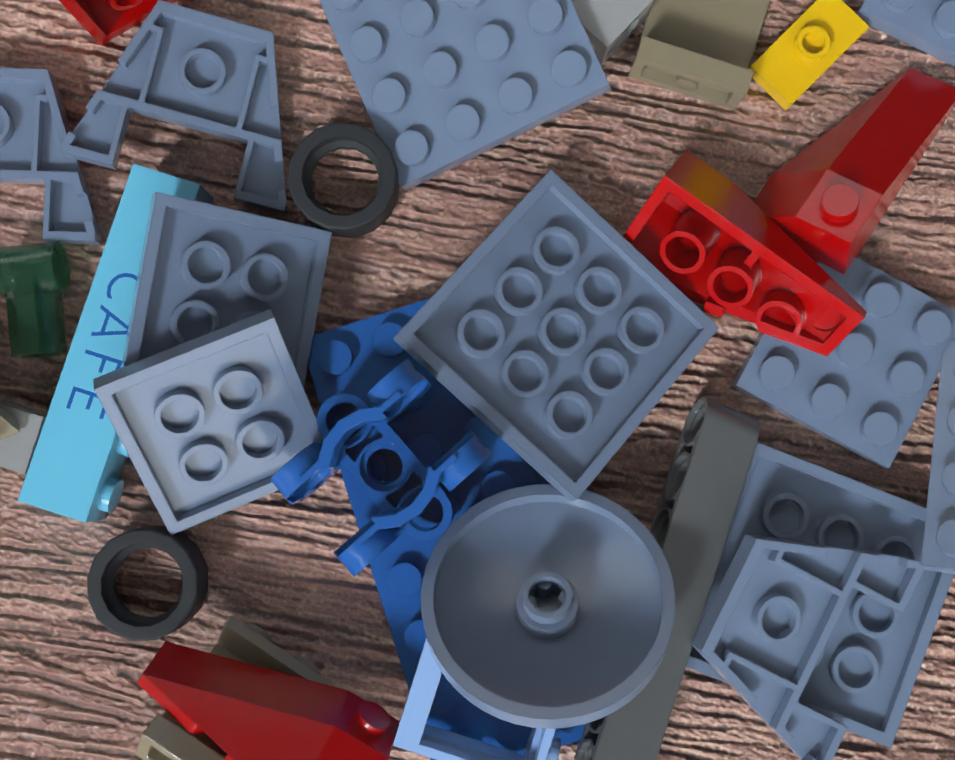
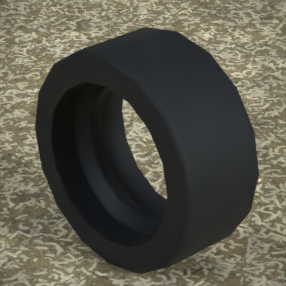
M336 122L315 129L298 144L289 162L288 185L295 205L313 227L330 231L333 237L355 238L373 232L389 219L399 196V175L390 148L378 134L359 124ZM339 149H355L365 154L375 165L379 176L378 189L372 201L362 210L350 214L334 213L324 208L315 198L311 187L312 172L318 161L328 153Z
M166 526L140 527L110 539L95 555L87 575L88 600L96 619L112 634L131 641H153L180 629L201 609L208 591V566L200 548L182 532L170 535ZM141 548H156L167 552L177 562L182 573L183 589L177 603L168 612L159 616L143 617L132 613L122 603L116 589V574L120 564L130 553Z

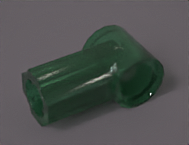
M59 241L0 247V294L6 298L10 351L13 358H44L68 353L62 292H66L69 288L70 267L66 251Z

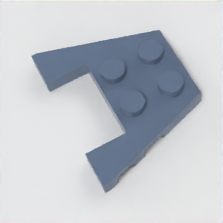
M158 0L119 57L118 61L120 64L103 89H97L86 105L87 112L72 133L69 131L62 140L59 151L66 157L116 170L132 113L247 144L233 197L234 201L285 215L287 202L273 32Z
M0 67V183L45 184L43 240L54 244L102 245L101 231L80 160L66 157L59 151L62 140L69 131L71 132L55 76L48 69Z
M745 534L691 645L800 760H833L848 727L836 719L798 701L853 588L892 609L904 613L925 568H921V561L902 555Z

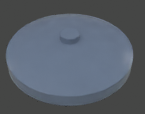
M551 484L527 485L502 491L485 498L461 514L447 528L434 547L426 565L421 589V613L430 651L445 678L464 698L484 712L501 720L532 728L555 729L587 724L601 719L629 703L646 687L660 667L669 646L676 610L675 588L669 564L659 544L647 528L630 512L606 497L585 490L577 500L569 501L564 494Z

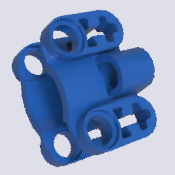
M409 359L390 371L368 392L366 397L375 407H372L362 398L347 393L337 394L327 399L320 407L317 416L318 431L324 439L323 443H312L305 447L270 479L273 485L278 488L292 505L305 500L343 467L381 511L333 552L354 577L400 536L401 533L396 527H400L412 538L423 541L432 540L444 534L450 526L454 510L452 500L443 485L450 492L492 455L490 450L484 446L471 430L440 459L428 467L391 425L432 387ZM349 404L358 408L357 411L339 420L333 427V415L338 408ZM360 429L356 435L349 438L354 431ZM382 449L395 451L402 460V473L397 481L393 483L380 482L371 472L372 458ZM435 497L443 507L442 520L434 527L425 528L417 525L412 519L420 515L431 499Z

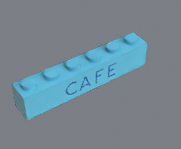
M133 163L17 501L85 523L103 520L106 518L107 512L112 513L116 509L124 489V481L119 479L125 459L129 455L94 391L93 379L120 369L122 366L153 193L159 192L212 204L214 197L200 184Z

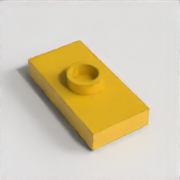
M816 0L750 66L749 69L754 71L752 79L787 111L863 35L869 26L842 0Z

